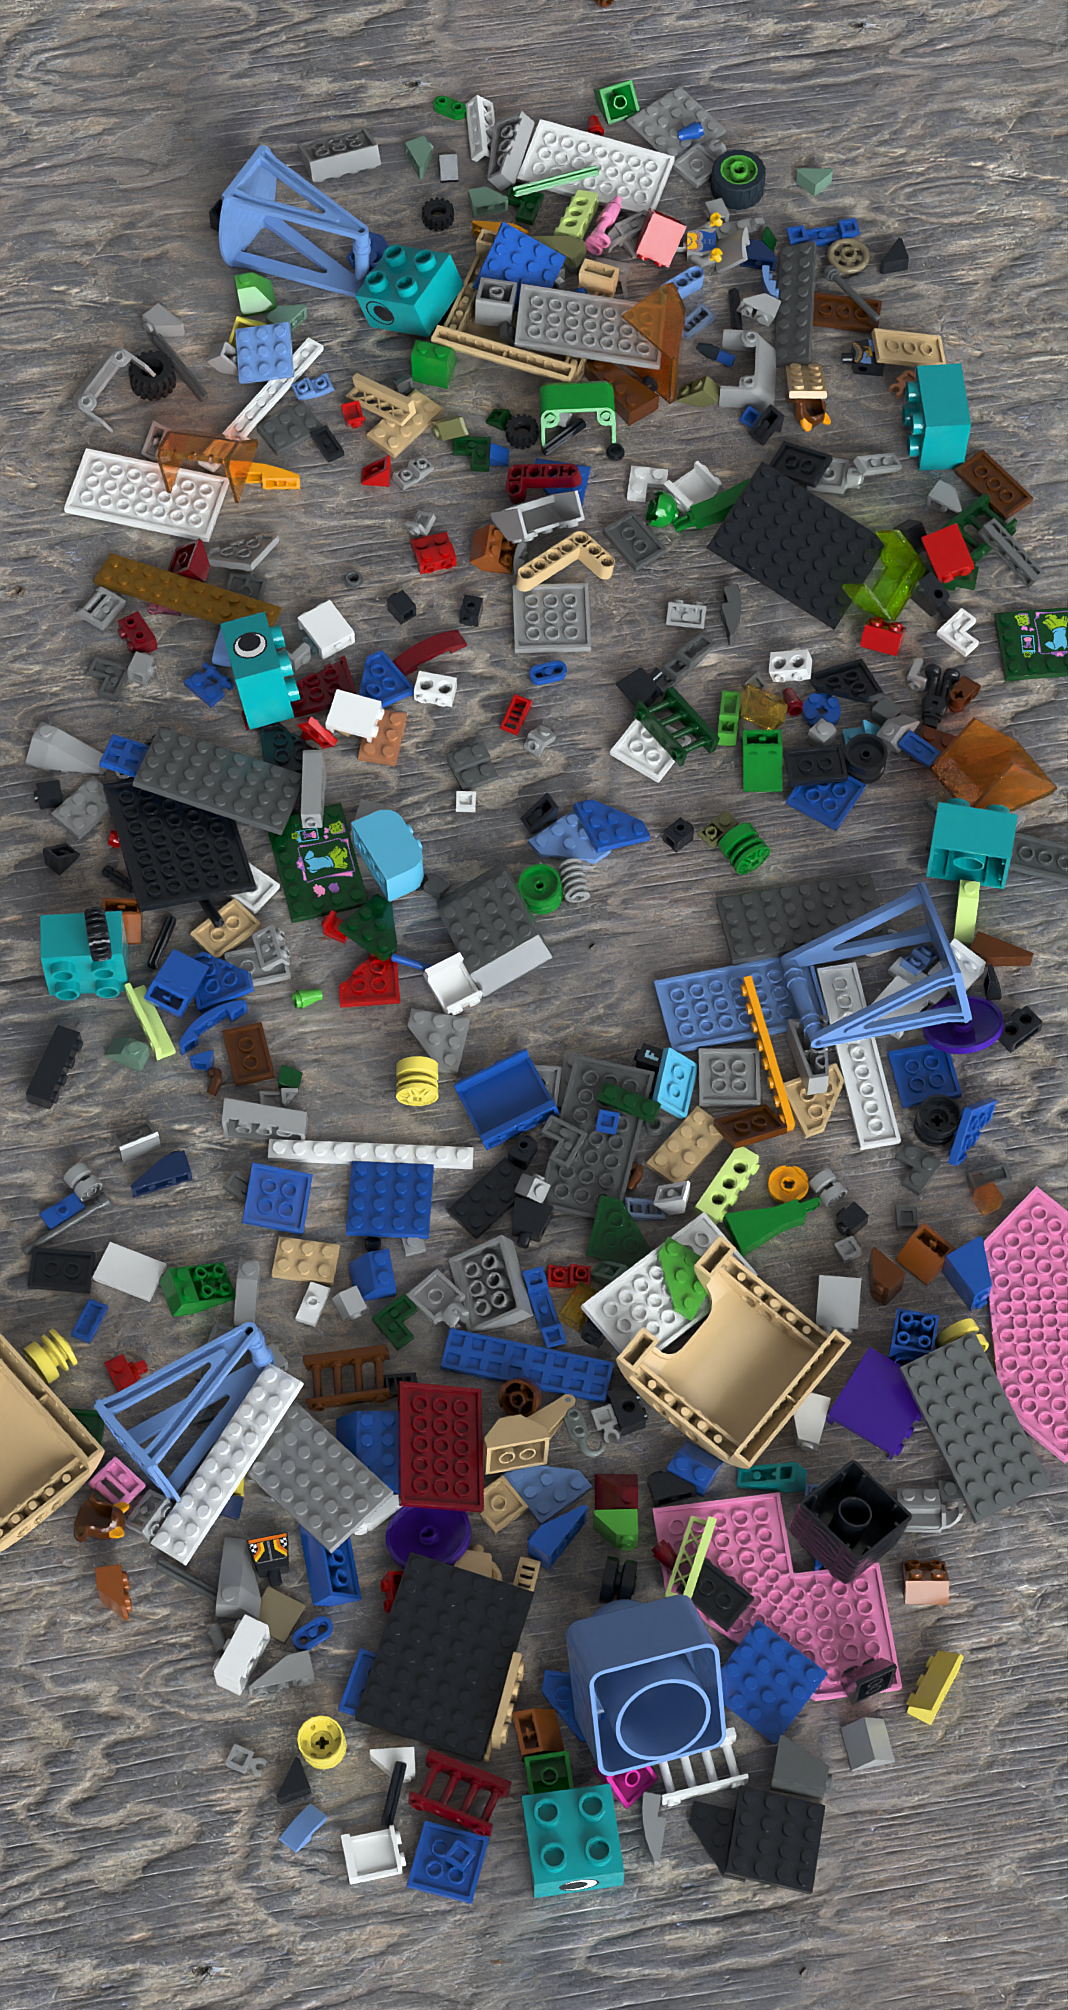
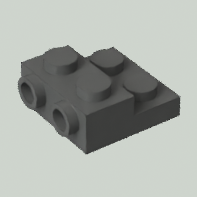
M472 741L467 747L463 749L453 748L447 754V763L461 791H469L498 780V774L483 741L479 743Z

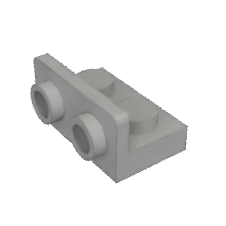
M674 599L673 602L668 603L666 626L704 630L706 606H703L702 602L684 604L683 600Z
M270 925L252 934L261 969L266 971L280 963H284L287 966L291 964L289 958L291 954L285 945L284 940L286 937L281 929Z
M149 1489L127 1518L125 1525L129 1529L142 1534L147 1541L151 1542L174 1505L167 1497Z

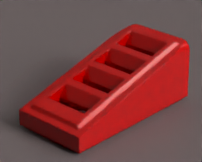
M514 694L499 729L518 736L533 705L532 700ZM516 704L525 707L524 710L521 709V708L515 707ZM513 710H515L517 712L522 713V715L520 716L512 712ZM510 716L519 719V722L510 720ZM510 723L512 725H515L516 729L510 728L506 726V724Z

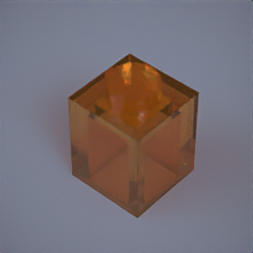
M991 1181L977 1188L972 1200L982 1216H985L1001 1208L1004 1197L994 1182Z

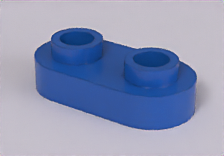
M558 660L535 665L530 669L529 679L535 685H544L563 680L567 675V666L564 662Z
M323 1616L317 1617L296 1630L292 1638L294 1647L299 1651H307L328 1639L333 1633L331 1620ZM320 1627H325L326 1631L319 1632L318 1629ZM306 1638L308 1642L301 1644L300 1640Z

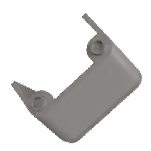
M723 329L722 350L755 352L754 375L743 376L739 381V387L720 386L719 406L747 408L750 405L756 409H767L770 404L774 405L776 349L755 331Z
M116 346L106 351L72 398V403L78 410L110 433H113L114 430L105 421L92 413L97 405L96 398L120 367L126 366L131 361L154 377L156 375L144 362L127 350Z

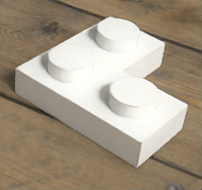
M631 465L627 500L645 502L647 487L663 489V483L668 478V469Z
M961 608L937 631V636L966 657L978 646L979 641L966 632L976 623V618Z

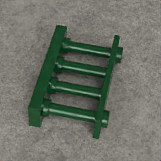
M986 493L939 529L941 530L957 523L964 541L975 549L970 553L974 566L992 548L986 542L982 545L979 544L963 530L965 526L972 525L980 531L984 525L976 518L980 514H985L991 520L995 518L1011 536L1016 532L1017 520L1014 518L1007 524L989 509L990 496Z
M673 686L666 689L663 701L648 708L641 701H638L633 713L635 718L680 767L684 765L687 754L702 746L709 753L716 750L720 737ZM666 707L673 713V715L662 720H658L653 715V713ZM678 720L685 726V728L671 734L665 728V726ZM690 733L697 739V741L683 747L677 741V739Z

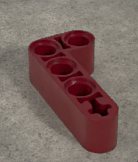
M572 463L516 464L508 470L506 492L511 503L516 505L525 501L527 488H574L582 483V476L577 465Z

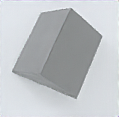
M150 1121L111 1135L123 1163L161 1148L158 1132Z
M863 1717L841 1728L851 1771L895 1762L884 1719Z

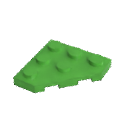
M667 1237L657 1254V1259L664 1273L663 1278L667 1291L669 1290L673 1310L692 1321L707 1296L694 1270V1265L701 1256L672 1238Z

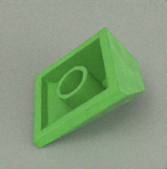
M253 272L234 275L235 290L242 317L269 313L277 307L271 280Z

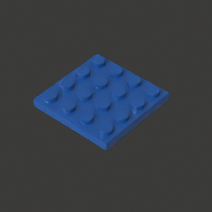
M502 222L472 288L478 291L481 277L516 282L517 290L514 311L518 313L521 284L552 288L566 257L509 224Z
M352 1161L346 1236L429 1239L434 1164Z
M757 1620L721 1668L723 1703L776 1745L780 1735L786 1732L828 1676V1673Z

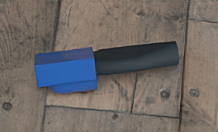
M698 343L696 347L700 353L711 360H716L729 367H732L736 355L722 349L720 350L715 345Z

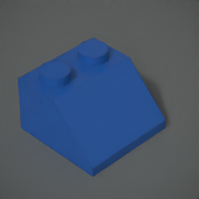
M389 1248L367 1252L349 1263L352 1287L357 1285L364 1301L397 1296Z
M686 1441L676 1452L667 1467V1471L695 1485L696 1494L704 1497L724 1461Z

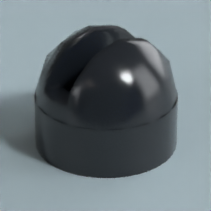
M368 1237L365 1239V1249L367 1252L380 1250V1238Z

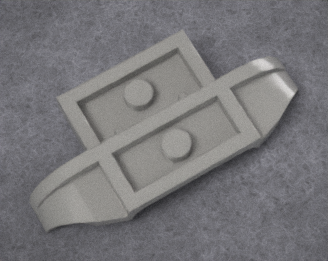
M643 210L614 224V227L608 233L611 243L609 247L604 248L606 252H611L612 248L618 245L619 247L623 246L632 259L636 258L638 254L634 249L648 211Z
M897 1488L896 1500L912 1515V1519L904 1532L941 1533V1530L952 1527L962 1518V1505H958L952 1511H946L945 1505H941L939 1489Z

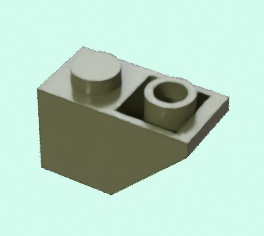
M704 376L680 386L676 401L705 408L718 403L720 386L708 376Z
M724 810L697 833V836L710 847H717L721 838L732 828L739 825V822Z

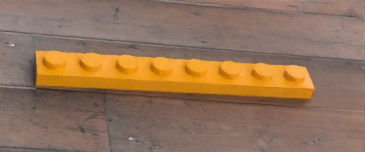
M747 976L743 978L742 985H740L742 997L745 996L747 1003H745L746 1012L752 1017L751 1029L753 1033L757 1034V1049L759 1052L762 1051L763 1054L762 1066L764 1070L768 1071L767 1083L770 1089L773 1088V1103L780 1112L778 1117L787 1126V1132L792 1131L795 1126L793 1114L752 976Z

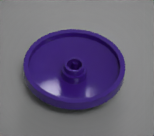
M967 995L972 1020L968 1023L946 1022L922 1027L924 1038L932 1047L946 1053L968 1054L983 1050L996 1042L1003 1032L1004 1023L1001 1010L997 1005L985 998ZM950 997L937 1002L928 1010L953 1006L956 1003L954 998Z
M403 1506L394 1514L388 1524L385 1537L386 1546L393 1561L403 1569H405L410 1552L453 1565L466 1552L471 1541L472 1530L465 1511Z

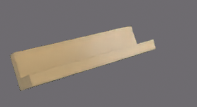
M358 373L352 377L355 387L346 395L348 401L354 402L359 400L362 408L402 427L416 413L413 399ZM358 392L364 394L363 397H354ZM377 400L378 403L368 404L367 401ZM388 406L392 408V410L388 411L381 410V408ZM396 414H405L401 419L395 417Z

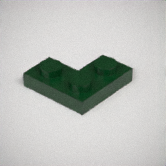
M510 185L506 194L508 204L519 207L515 221L533 226L544 200V194L533 192L515 197L513 194L514 186Z
M461 436L454 438L453 455L471 456V471L489 472L491 437Z
M404 1293L372 1317V1321L398 1351L414 1339V1335L403 1322L418 1312V1309Z

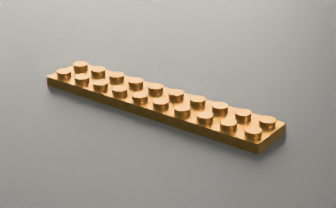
M112 553L94 579V583L97 586H102L106 589L219 625L224 622L265 612L270 627L274 626L282 612L279 606Z

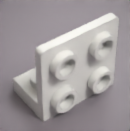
M954 938L950 946L961 970L965 990H967L983 973L986 962ZM940 961L928 972V976L942 970ZM949 986L944 987L948 990L950 994H952Z

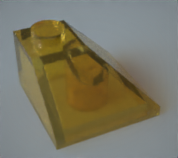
M749 683L747 684L740 717L766 729L776 730L785 722L788 706L783 698Z

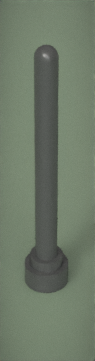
M829 265L825 268L823 276L828 281L835 282L874 321L880 320V316L840 277L839 270L834 265Z
M102 1192L96 1196L97 1199L94 1200L93 1204L23 1247V1253H31L33 1247L39 1248L97 1210L101 1211L110 1208L112 1205L109 1199Z

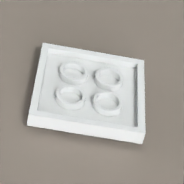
M637 719L633 721L610 750L611 756L657 783L661 781L675 763L666 750ZM669 725L665 726L670 734L678 731ZM686 735L677 739V741L683 747L691 742V738Z

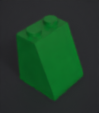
M416 340L411 353L413 381L448 389L458 361L453 349Z

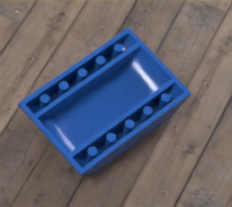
M356 1411L336 1419V1439L393 1491L394 1495H398V1411Z

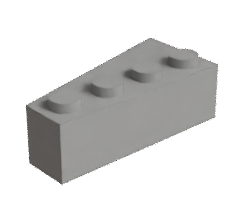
M522 111L494 123L487 180L500 191L509 188L510 185H515L535 124Z
M827 1014L819 1015V1022L822 1023L823 1028L827 1027ZM801 1018L790 1019L787 1021L786 1039L806 1094L827 1092L829 1079L828 1046L812 1048L807 1035L803 1032L804 1026L800 1024Z
M224 1098L222 1112L224 1138L268 1141L269 1139L306 1140L307 1112Z

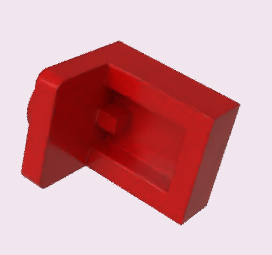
M359 400L340 406L346 427L351 426L352 429L362 426L366 419L363 416Z

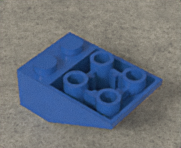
M173 949L151 983L144 997L145 1001L182 1020L209 966Z

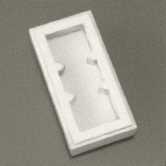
M310 1282L296 1315V1321L316 1327L329 1296L330 1288Z

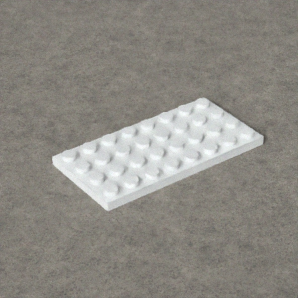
M540 119L517 176V182L525 184L597 165L599 170L598 176L545 190L569 197L575 196L577 190L598 193V205L604 207L615 196H619L622 199L620 211L637 214L643 210L648 211L649 208L656 210L675 157Z
M86 448L64 511L66 513L193 540L200 538L203 542L209 543L229 485V478Z
M705 1212L670 1237L701 1257L719 1235L730 1243ZM663 1244L581 1306V1309L619 1354H621L642 1327L659 1340L655 1347L662 1351L710 1312L708 1295L705 1297L692 1321L673 1310L669 1290L667 1291L663 1278L664 1273L657 1259V1254ZM735 1250L731 1256L757 1276L758 1274Z

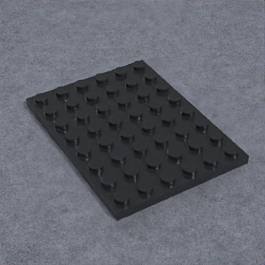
M762 461L708 544L707 549L830 628L835 629L889 542Z
M134 779L103 784L104 795L139 912L256 891V884L235 820L134 787Z
M410 1552L355 1721L481 1762L504 1690L513 1652L517 1650L535 1592Z

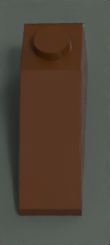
M980 931L977 932L970 947L972 952L986 962L985 967L991 964L993 967L1030 966L1034 955L1030 951Z

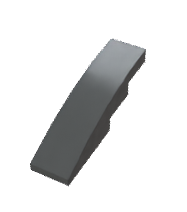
M701 632L676 652V656L662 667L661 672L664 676L656 682L662 690L660 696H664L667 688L676 686L715 647L716 643Z

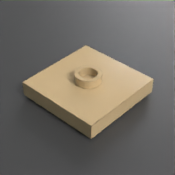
M502 1475L484 1488V1511L478 1514L493 1533L496 1534L529 1510V1506Z

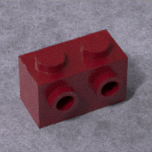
M139 611L118 620L119 629H117V632L121 639L126 640V646L130 653L134 652L135 654L136 651L150 653L158 649L156 637Z

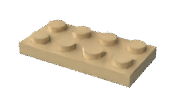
M874 328L871 332L877 363L913 367L946 364L941 336Z
M798 363L785 366L789 398L827 399L822 366L811 363L808 366H801Z
M416 389L407 396L413 399L416 413L403 427L384 418L366 435L367 440L394 459L432 424L431 422L435 421L443 413L442 407ZM396 414L395 417L401 419L405 414Z
M697 1106L646 1162V1166L670 1184L686 1181L724 1139L713 1126L715 1118Z
M513 1652L492 1732V1748L500 1750L502 1743L506 1744L508 1739L509 1725L507 1723H512L513 1702H517L520 1692V1683L518 1681H523L525 1673V1662L522 1661L521 1653Z

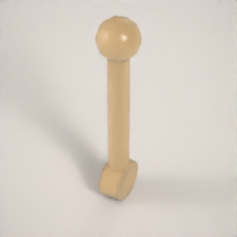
M494 1718L484 1758V1762L489 1763L492 1732L496 1718Z

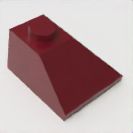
M199 538L177 547L168 571L205 582L208 578L210 563L202 540Z
M595 1474V1510L637 1509L638 1514V1474Z

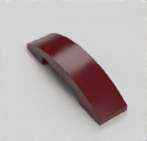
M458 630L443 632L417 643L400 654L392 662L404 676H407L417 671L418 665L447 651L452 654L466 647L467 643Z

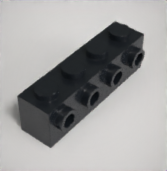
M57 1025L27 1089L26 1097L28 1103L50 1110L53 1103H57L60 1094L59 1090L61 1086L66 1084L67 1073L69 1069L73 1068L76 1053L80 1052L83 1046L80 1032Z

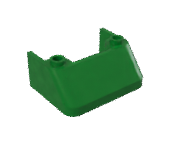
M610 382L545 383L540 387V438L542 446H545V428H553L559 423V413L597 412L598 422L601 425L610 426L612 443H616L614 390Z

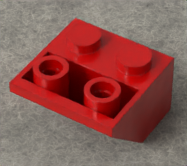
M874 616L870 618L865 624L860 647L897 656L907 628L903 627V624L899 622H884L885 619Z

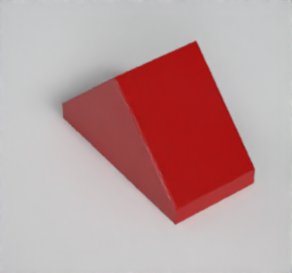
M386 455L362 469V485L390 487L391 456Z

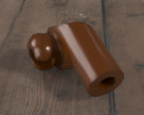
M212 1067L208 1072V1076L212 1080L207 1093L216 1096L222 1083V1071L219 1068Z
M633 1162L631 1169L633 1174L629 1178L627 1188L632 1191L635 1190L642 1179L644 1169L642 1164Z

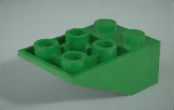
M743 730L741 740L743 792H782L781 730Z
M224 1262L169 1268L160 1279V1284L172 1317L191 1315L233 1301L236 1297Z

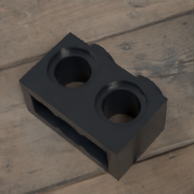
M1027 1005L1022 1009L1018 1008L1011 1014L1008 1020H1003V1032L998 1041L1012 1053L1041 1031L1043 1021ZM1021 1021H1027L1029 1024H1023ZM1006 1032H1012L1014 1035H1008Z

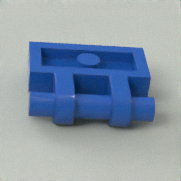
M205 662L202 668L206 672L202 674L199 670L195 671L184 681V686L212 708L225 697L222 689L227 688L230 691L233 689L234 684L230 682L229 677L218 672L216 666ZM212 677L218 681L216 684L210 681Z

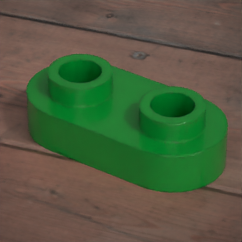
M437 96L433 100L435 112L453 120L465 118L466 106L463 103L446 96Z

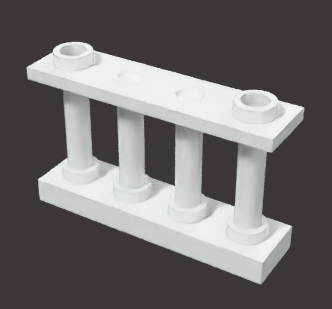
M734 1727L726 1729V1738L720 1745V1748H723L731 1778L718 1781L710 1750L700 1753L702 1754L710 1783L697 1786L689 1756H685L679 1759L681 1760L688 1789L675 1791L667 1761L659 1763L667 1794L661 1796L662 1805L675 1806L680 1804L681 1800L728 1788L738 1790L740 1785L745 1786L748 1783V1773L739 1775L731 1747L733 1742L736 1741L737 1736Z

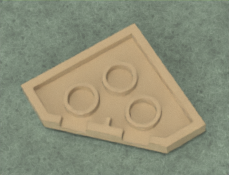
M836 1063L829 1066L828 1086L825 1093L807 1095L801 1077L783 1083L790 1108L805 1139L824 1132L844 1085V1078Z

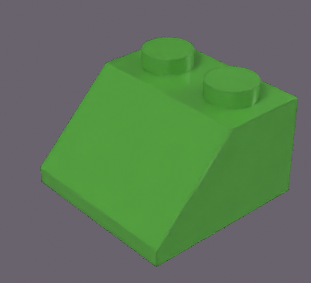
M637 1509L594 1510L593 1529L613 1547L620 1548L623 1551L633 1550V1548H637L638 1543Z

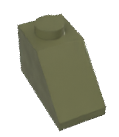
M449 414L431 422L433 426L431 428L432 433L438 440L445 441L468 435L462 416Z

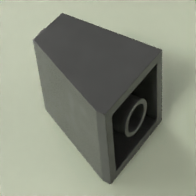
M780 1735L770 1790L823 1800L824 1793H829L832 1774L828 1773L829 1766L786 1736Z

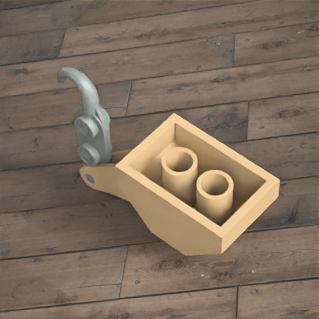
M565 1394L527 1418L522 1415L499 1418L484 1438L483 1469L485 1475L547 1464L549 1440L563 1423H565L570 1439L575 1442L580 1451L586 1456L596 1457L601 1455L605 1448L604 1443H600L598 1450H590L588 1448V1430L583 1415L579 1410L575 1409V1397Z

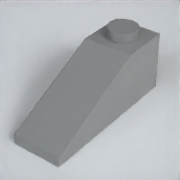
M239 1259L234 1327H238L246 1322H253L255 1324L261 1277L260 1261Z

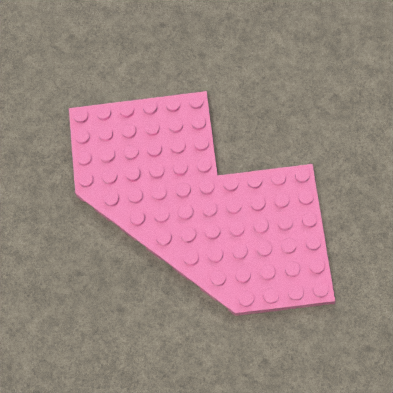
M1036 1186L983 1242L992 1282L988 1302L995 1373L1023 1430L1065 1464L1068 1461V1211Z
M780 1492L652 1509L657 1544L664 1539L667 1543H670L677 1556L691 1516L706 1521L709 1516L717 1519L705 1559L755 1598L728 1632L697 1609L702 1620L736 1645H739L757 1620L762 1622L828 1673V1676L811 1697L814 1701L848 1697L840 1682L843 1672L851 1667L859 1668L863 1666L866 1660L871 1658L875 1660L884 1658L895 1663L897 1666L891 1688L880 1693L902 1690L879 1563L871 1565L854 1581L848 1584H844L834 1578L828 1569L794 1573ZM693 1523L691 1528L695 1537L703 1534L705 1529L704 1526ZM694 1542L685 1546L688 1556L697 1553L698 1549ZM688 1562L683 1563L678 1568L682 1576L691 1572ZM660 1563L666 1593L672 1572ZM681 1582L674 1584L671 1592L678 1594L676 1589Z

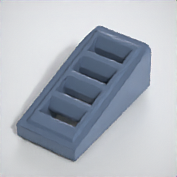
M701 303L679 322L675 328L688 340L715 320V316ZM692 322L695 327H692L689 323ZM686 326L690 331L687 332L683 327Z
M624 1198L623 1203L634 1221L665 1220V1212L657 1207V1214H654L655 1205L653 1203L655 1199ZM637 1206H640V1213H637ZM646 1206H648L649 1214L646 1213Z

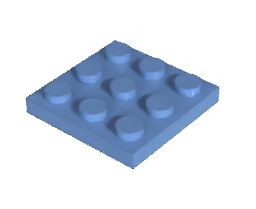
M289 322L235 329L240 384L294 377L291 326Z

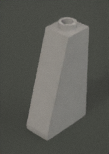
M303 750L302 825L303 828H322L326 790L323 750Z

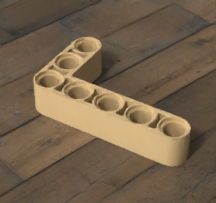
M577 531L520 567L517 572L515 585L520 591H529L577 559L600 579H609L613 573L615 559L587 533Z

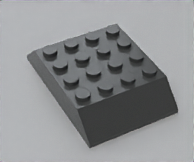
M505 861L437 900L438 912L458 952L461 953L464 959L463 963L478 989L483 992L485 998L554 959Z

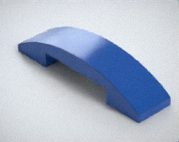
M856 218L838 220V224L834 226L806 230L804 225L786 228L789 242L792 245L815 241L817 247L827 246L836 240L853 238L860 234Z
M238 1000L219 1005L196 1019L185 1031L179 1042L181 1055L183 1056L198 1046V1036L226 1017L232 1023L248 1012L246 1001Z
M540 1266L522 1271L530 1304L546 1348L549 1349L566 1344L565 1334L556 1314L543 1267Z

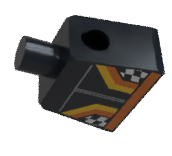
M288 1533L247 1540L248 1549L259 1578L268 1577L269 1584L272 1587L281 1585V1574L289 1572Z

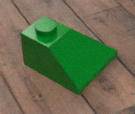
M632 80L612 83L593 89L598 108L608 125L628 119L640 111Z

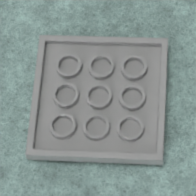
M681 86L626 120V126L651 150L674 156L675 161L697 143L704 146L711 140L725 134V128ZM694 121L701 122L704 135L700 136L701 138L679 140L678 130Z
M588 583L538 584L525 592L518 590L516 585H512L515 653L591 651Z

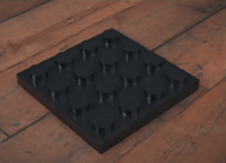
M740 1785L737 1791L724 1874L812 1894L826 1805Z

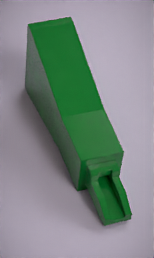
M751 478L708 500L689 506L690 511L687 512V515L679 517L672 522L676 532L696 526L698 530L724 521Z
M816 1197L802 1203L795 1199L776 1207L727 1213L724 1216V1225L734 1247L744 1257L781 1232L803 1225L807 1213L814 1211L820 1205L821 1199Z

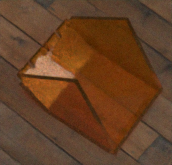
M665 283L625 312L622 318L661 351L659 370L631 365L626 366L641 379L646 375L654 378L658 383V389L655 392L671 404L676 400L683 357L686 307L676 286L673 283Z
M190 429L167 431L158 445L157 461L167 493L171 494L183 459L191 460L192 455H194V461L208 462L209 458L212 457V463L225 465L234 501L239 503L258 446V440Z
M975 717L971 719L933 762L935 767L931 769L933 775L940 781L952 798L964 799L970 803V807L986 809L988 805L996 804L1005 806L1010 812H1013L1052 795L1058 789L1018 741Z

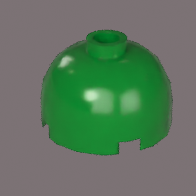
M657 489L653 493L656 496L655 499L650 500L648 504L646 520H649L646 525L664 528L677 519L679 509H677L675 498L670 493Z

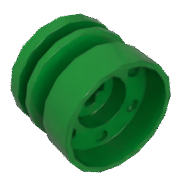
M746 822L732 828L718 843V849L726 859H730L729 863L739 875H744L757 869L765 862L771 851L768 845L765 844V841L759 838V834L752 824Z

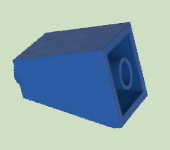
M978 1236L946 1255L942 1269L943 1275L970 1311L975 1308L981 1309L988 1303L992 1287L983 1238Z

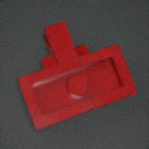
M314 717L302 718L297 723V726L303 730L299 737L305 741L313 739L323 749L334 747L338 741Z
M123 1354L104 1362L117 1392L136 1383L140 1379L139 1375L148 1372V1367L144 1360L133 1363V1361L127 1363Z

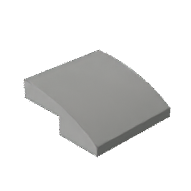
M747 227L718 241L717 248L723 254L720 255L721 261L716 262L717 272L723 273L748 260L746 246L750 245Z

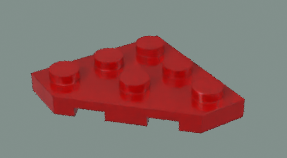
M371 954L365 962H362L352 972V975L346 981L340 984V1008L400 1004L397 962L390 961L391 956L383 962Z

